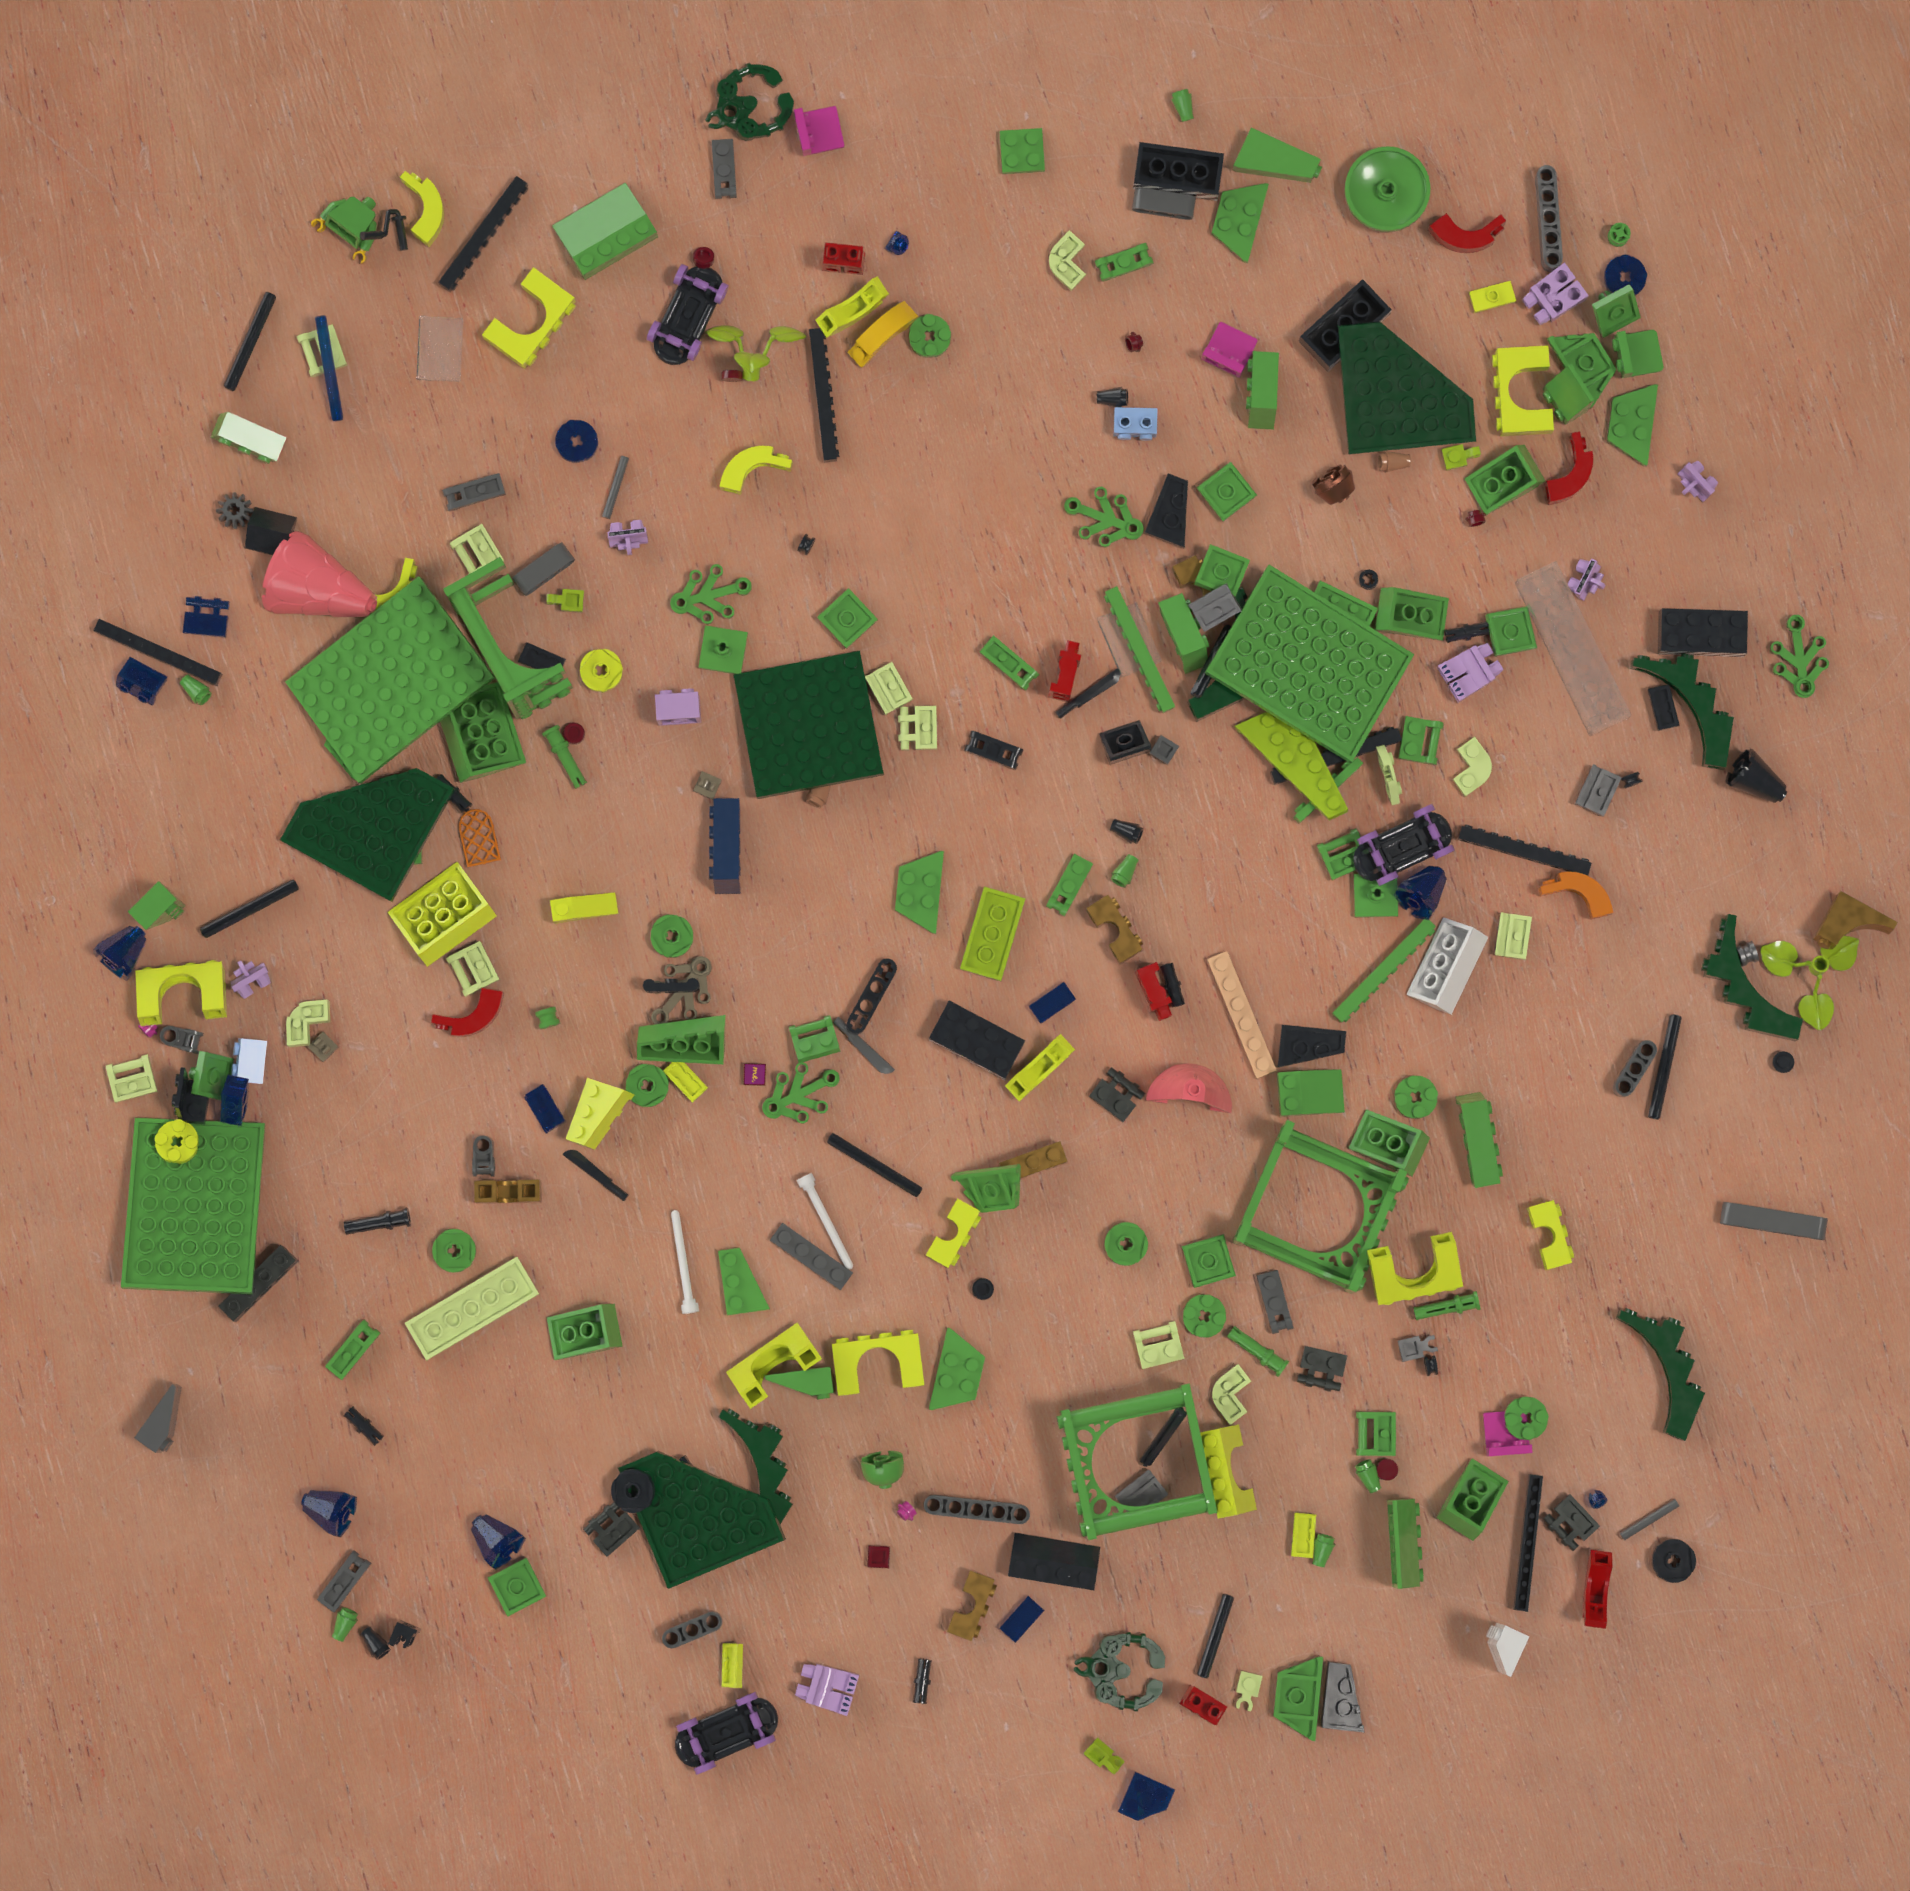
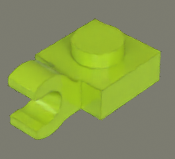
M1463 444L1441 450L1446 471L1467 466L1468 459L1477 458L1481 455L1479 446L1464 450Z
M563 589L562 595L547 594L546 603L547 605H561V611L583 613L584 590Z
M1098 1737L1083 1753L1098 1767L1106 1766L1112 1774H1116L1124 1764V1760L1121 1757L1112 1756L1114 1751Z

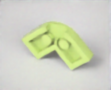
M1069 230L1052 248L1049 256V266L1054 276L1072 291L1086 276L1071 261L1085 247V244Z
M1473 737L1457 749L1469 768L1456 776L1453 782L1465 797L1484 784L1492 770L1491 759L1476 737Z
M1385 745L1376 747L1378 762L1384 775L1386 793L1391 805L1399 804V794H1402L1400 782L1396 781L1393 755L1391 752H1387Z
M329 1000L299 1003V1006L293 1010L290 1017H287L286 1033L288 1047L310 1045V1024L330 1022Z
M1239 1364L1216 1381L1212 1391L1213 1402L1229 1425L1247 1413V1410L1234 1395L1251 1382Z

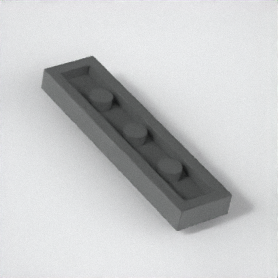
M784 1223L780 1225L770 1239L771 1242L839 1290H842L853 1274L852 1271Z

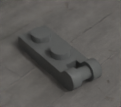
M733 139L712 140L715 199H722L724 196L737 198ZM721 183H729L730 188H721Z
M500 473L442 490L444 497L448 501V511H455L462 507L506 495ZM461 493L462 499L456 501L455 494Z
M1278 1270L1257 1275L1272 1334L1279 1333V1330L1294 1329ZM1283 1314L1284 1320L1276 1322L1275 1316Z
M354 1550L317 1600L335 1613L370 1567L371 1562L367 1559L364 1561L359 1557V1553ZM353 1563L359 1567L356 1573L350 1569Z

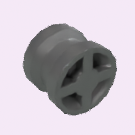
M1752 941L1743 947L1740 945L1736 946L1742 967L1746 966L1749 962L1755 963L1759 961L1756 947Z

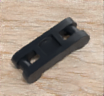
M971 731L969 735L971 739L969 744L965 746V752L1013 770L1017 769V760L1019 756H1022L1023 749L979 732ZM979 741L985 743L983 749L976 748ZM1005 750L1011 752L1009 759L1003 758Z
M690 978L687 982H678V979H665V983H655L652 979H646L643 982V988L650 994L694 993L699 990L700 984L695 978Z

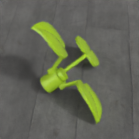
M721 325L705 331V334H708V336L717 341L730 342L735 340L738 343L740 352L734 355V360L743 368V379L747 381L759 380L760 368L770 363V359L766 355L774 340L793 342L806 338L805 334L794 328L786 326L774 327L769 331V334L772 336H770L763 354H750L743 350L740 337L744 335V332L739 328Z
M1844 936L1832 950L1821 947V955L1816 956L1812 961L1808 960L1802 963H1794L1798 958V953L1789 942L1776 941L1764 945L1760 949L1765 967L1778 977H1787L1792 973L1793 967L1809 966L1810 973L1817 976L1813 996L1806 995L1801 999L1798 1006L1801 1018L1817 1030H1823L1830 1023L1834 1012V1004L1830 996L1827 994L1817 995L1822 975L1828 970L1829 966L1837 971L1850 969L1857 957L1859 939Z

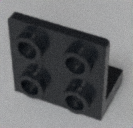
M181 1067L180 1074H176L175 1077L177 1094L172 1096L174 1114L184 1122L205 1125L209 1098L191 1094L194 1080H189L186 1068Z

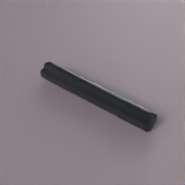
M1230 625L1223 627L1191 690V695L1197 699L1203 696L1211 680V677L1206 675L1205 671L1231 628Z
M1183 1407L1175 1408L1141 1456L1140 1462L1143 1463L1144 1467L1152 1465L1186 1417L1187 1412L1184 1411Z
M1222 1595L1197 1672L1199 1677L1205 1679L1209 1677L1234 1601L1233 1596Z

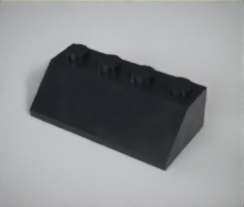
M1014 1533L1008 1576L1094 1591L1100 1547Z

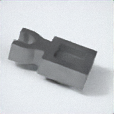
M1435 1335L1428 1336L1423 1341H1420L1419 1336L1397 1341L1402 1362L1424 1357L1423 1351H1438L1437 1347L1430 1348L1428 1346V1342L1434 1340Z

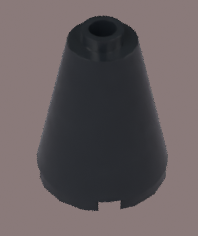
M1751 748L1750 751L1746 749L1739 755L1732 765L1734 767L1733 773L1728 772L1725 781L1727 785L1773 803L1781 802L1787 795L1786 784Z

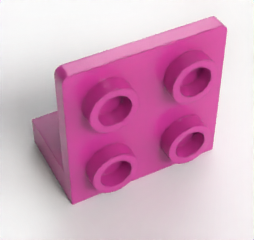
M836 106L803 112L802 108L794 109L803 156L844 148Z
M1219 322L1208 346L1202 354L1201 360L1240 378L1258 340L1223 322Z
M1505 1411L1483 1414L1487 1456L1533 1453L1532 1444L1529 1443V1440L1515 1438L1508 1432L1504 1421ZM1522 1413L1521 1417L1523 1419L1521 1422L1525 1424L1528 1422L1527 1414Z

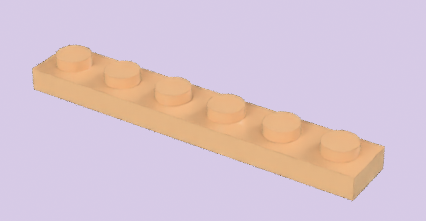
M1226 951L1207 959L1256 1079L1277 1071L1228 952Z

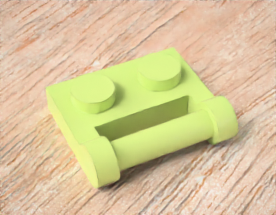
M333 324L297 336L298 343L302 345L310 368V377H316L348 366ZM314 339L324 363L320 367L317 365L309 342Z
M483 524L450 542L451 548L456 550L469 574L477 569L463 547V544L467 541L482 565L477 569L499 557L504 562Z
M481 941L446 958L448 964L452 965L465 997L500 980ZM463 957L477 982L472 986L459 962Z
M148 1054L142 1055L140 1059L114 1066L113 1064L106 1065L115 1103L158 1092ZM144 1066L145 1072L116 1079L117 1073Z
M1175 1321L1169 1322V1325L1141 1332L1140 1330L1133 1331L1142 1369L1184 1359ZM1169 1333L1172 1335V1340L1143 1346L1142 1340Z

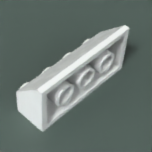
M1443 917L1406 995L1452 1015L1488 937L1473 927Z
M1496 1623L1495 1626L1491 1625L1486 1637L1489 1640L1487 1643L1498 1672L1511 1677L1529 1636L1506 1625Z

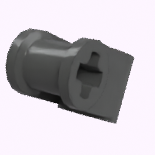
M167 1026L161 1030L160 1039L167 1046L199 1054L197 1049L200 1037L204 1033ZM170 1030L175 1031L176 1039L172 1042H167L165 1034Z
M482 1135L474 1140L473 1177L490 1174L491 1177H495L494 1141L489 1136ZM482 1139H486L489 1142V1148L484 1152L478 1148V1143ZM479 1166H488V1168H479Z

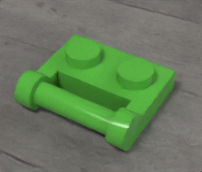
M1406 716L1398 759L1437 765L1438 758H1436L1440 731L1443 729L1444 723ZM1426 727L1432 728L1428 755L1421 756Z
M1356 828L1350 830V833L1326 844L1320 843L1317 845V849L1332 881L1356 871L1353 864V855L1359 846L1357 839L1360 838ZM1352 841L1355 842L1356 847L1329 857V851Z
M830 1015L824 1016L822 1020L801 1026H789L799 1063L841 1052ZM825 1027L828 1029V1031L802 1039L798 1038L800 1034Z
M1356 1412V1419H1358V1449H1356V1456H1396V1412ZM1367 1419H1373V1449H1367Z

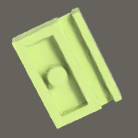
M892 662L865 676L885 715L913 700Z
M1500 913L1495 956L1526 960L1532 917Z

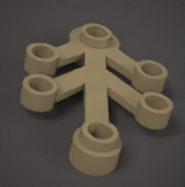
M699 956L694 958L691 964L676 966L668 964L665 966L664 973L667 977H674L678 973H690L685 980H679L678 982H687L690 978L698 979L700 984L698 1001L701 1004H708L710 1002L711 996L708 993L706 978L712 970L709 959ZM698 964H704L705 969L703 971H698ZM668 967H673L675 969V972L672 975H669L667 973ZM674 993L662 1009L659 1008L653 1011L651 1015L653 1023H667L669 1020L668 1014L683 996L686 1007L684 1012L685 1018L687 1020L696 1019L697 1011L694 1009L693 993ZM707 994L708 1000L705 1002L701 1001L700 996ZM688 1011H694L695 1016L693 1018H688ZM658 1014L664 1015L663 1021L659 1022L656 1020Z

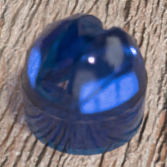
M1594 1490L1595 1493L1593 1495L1590 1493L1588 1500L1593 1509H1598L1604 1506L1608 1500L1602 1491Z

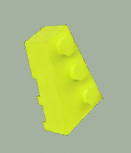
M587 1078L566 1140L595 1150L610 1130L609 1126L617 1116H620L623 1112L622 1108L628 1100L634 1097V1094Z

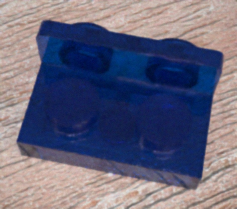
M129 657L117 675L116 687L124 693L137 697L139 701L153 706L156 696L167 682L168 677Z

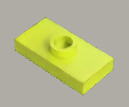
M1511 281L1469 292L1474 313L1516 302Z
M672 1062L663 1070L692 1103L708 1089L684 1062Z
M1294 1513L1291 1556L1313 1558L1316 1514Z
M723 1643L722 1687L742 1688L743 1644Z

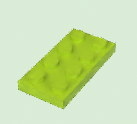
M984 886L960 970L997 981L1002 980L1026 898Z

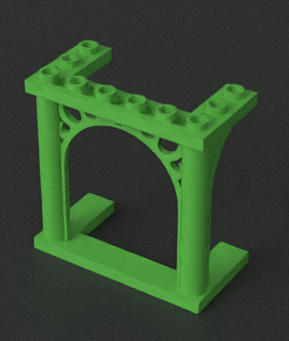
M501 557L443 588L457 615L462 617L505 693L503 696L516 719L521 717L524 720L533 714L532 711L536 708H546L552 704V699L556 697L561 699L570 694V689L573 687L568 678L562 680L564 678L562 675L566 672L561 663L545 669H531L520 666L502 653L476 606L513 586L514 583L510 575L507 574L472 595L468 589L506 568Z
M1286 1120L1281 1127L1232 1243L1239 1246L1244 1244L1345 1288V1292L1350 1294L1362 1290L1367 1279L1363 1277L1365 1273L1363 1270L1367 1272L1370 1266L1367 1250L1378 1247L1380 1240L1377 1239L1380 1231L1384 1232L1389 1221L1385 1219L1388 1211H1393L1397 1202L1394 1199L1395 1194L1403 1191L1409 1181V1178L1406 1177L1407 1171L1400 1168L1394 1172L1386 1170L1293 1129L1295 1123ZM1283 1147L1343 1172L1359 1188L1364 1203L1363 1222L1356 1236L1344 1247L1327 1253L1311 1252L1251 1226V1221ZM1362 1180H1365L1367 1183L1371 1181L1373 1184L1365 1188L1362 1186ZM1378 1188L1382 1191V1196L1378 1200H1369L1367 1197L1368 1192L1371 1189ZM1380 1204V1206L1374 1209L1375 1213H1370L1369 1208L1371 1205ZM1364 1226L1369 1227L1368 1232L1363 1231ZM1356 1243L1359 1244L1361 1247H1358L1357 1252L1359 1254L1358 1257L1352 1249L1354 1244ZM1343 1252H1349L1352 1255L1353 1264L1351 1267H1347L1342 1263L1341 1255ZM1331 1256L1336 1257L1338 1266L1333 1265L1334 1262L1328 1261Z
M1190 1383L1178 1386L1179 1388L1092 1407L1070 1411V1409L1060 1411V1416H1056L1059 1429L1063 1428L1066 1437H1062L1064 1450H1069L1070 1458L1066 1459L1069 1472H1074L1075 1480H1072L1071 1483L1073 1493H1078L1079 1502H1076L1078 1515H1083V1522L1079 1523L1081 1535L1083 1537L1086 1536L1087 1540L1097 1539L1099 1535L1202 1513L1208 1515L1217 1513ZM1185 1407L1203 1492L1145 1506H1127L1109 1498L1098 1486L1092 1470L1093 1450L1102 1433L1113 1424L1122 1420ZM1089 1424H1094V1427L1100 1424V1430L1095 1432ZM1080 1430H1087L1091 1433L1093 1439L1090 1443H1084L1078 1438ZM1077 1444L1087 1448L1088 1454L1086 1456L1081 1455L1083 1451L1077 1447ZM1081 1461L1087 1465L1082 1467ZM1086 1469L1090 1470L1089 1476L1084 1474ZM1085 1480H1090L1089 1483L1086 1485ZM1095 1489L1097 1496L1089 1503V1499L1092 1496V1493H1089V1491ZM1104 1499L1107 1503L1105 1511L1101 1514H1096L1093 1510L1094 1504L1098 1500ZM1116 1506L1119 1512H1112L1113 1515L1108 1516L1111 1507Z

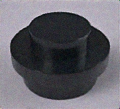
M1782 1051L1774 1056L1772 1063L1776 1071L1787 1073L1792 1070L1795 1062L1790 1053Z
M981 1278L975 1281L972 1291L976 1298L986 1300L993 1295L994 1286L990 1280Z

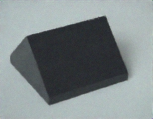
M255 507L247 524L245 549L273 555L283 539L286 541L290 539L289 534L294 532L297 517Z
M1140 720L1099 733L1109 765L1151 751L1150 742Z

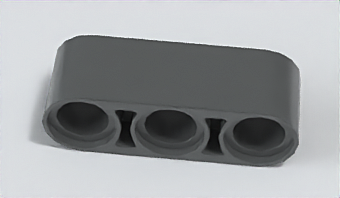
M1135 188L1132 210L1138 213L1192 220L1196 197L1148 188Z
M561 542L518 572L512 579L524 596H527L570 566L575 559L563 542Z
M1645 1040L1634 1049L1613 1084L1614 1094L1618 1097L1629 1096L1635 1090L1657 1053V1047L1654 1042ZM1643 1045H1648L1651 1048L1650 1056H1644L1641 1053ZM1632 1063L1639 1065L1640 1072L1638 1075L1630 1072V1065ZM1621 1081L1628 1084L1629 1090L1627 1093H1622L1619 1090L1618 1085Z
M712 1611L672 1627L664 1632L662 1642L667 1648L672 1649L715 1632L722 1626V1616L718 1612ZM714 1615L718 1618L719 1623L717 1627L712 1628L707 1625L708 1616ZM689 1624L697 1625L699 1631L696 1636H690L687 1633L686 1628ZM669 1632H674L678 1635V1642L672 1645L667 1642L666 1636Z

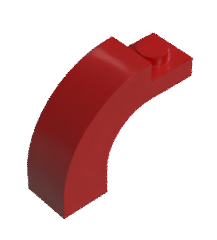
M1446 213L1431 224L1428 231L1438 243L1449 250L1459 253H1475L1493 245L1495 240L1491 235L1493 234L1495 237L1505 229L1503 226L1506 223V219L1500 214L1482 229L1466 231L1459 228Z
M1580 431L1571 433L1569 436L1574 458L1572 471L1565 477L1548 480L1544 484L1548 505L1569 500L1583 488L1590 477L1593 468V451L1584 452L1587 449L1585 437H1581Z
M481 988L479 1003L470 1015L463 1018H451L432 1014L431 1023L436 1025L435 1029L448 1031L449 1027H451V1036L467 1037L480 1033L489 1027L498 1016L502 1007L504 992Z
M1590 1551L1583 1596L1582 1618H1584V1626L1606 1629L1608 1588L1613 1568L1612 1552Z

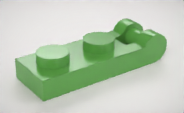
M994 635L980 651V654L1024 691L1028 689L1032 679H1036L1039 676L1036 670ZM1021 669L1026 672L1023 678L1017 675Z
M1074 854L1046 907L1060 911L1059 914L1065 917L1093 863ZM1059 895L1067 899L1064 904L1057 901Z
M365 1319L357 1326L325 1366L341 1380L346 1377L381 1334L377 1329L373 1330L368 1326L369 1323ZM362 1332L368 1336L365 1342L359 1338Z

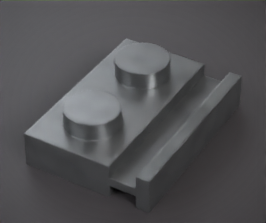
M1227 583L1189 604L1204 632L1242 611Z
M1593 764L1575 804L1604 817L1622 777Z
M1148 1470L1115 1497L1123 1505L1145 1506L1158 1503L1168 1493L1152 1472Z

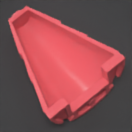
M294 531L289 534L290 539L288 541L283 539L270 560L263 581L266 595H262V603L267 611L275 614L368 617L375 610L378 597L354 573L347 571L309 535Z
M1179 1064L1163 1071L1153 1081L1146 1096V1101L1167 1104L1168 1100L1184 1099L1208 1104L1212 1111L1231 1113L1232 1111L1231 1097L1223 1080L1211 1069L1197 1064Z

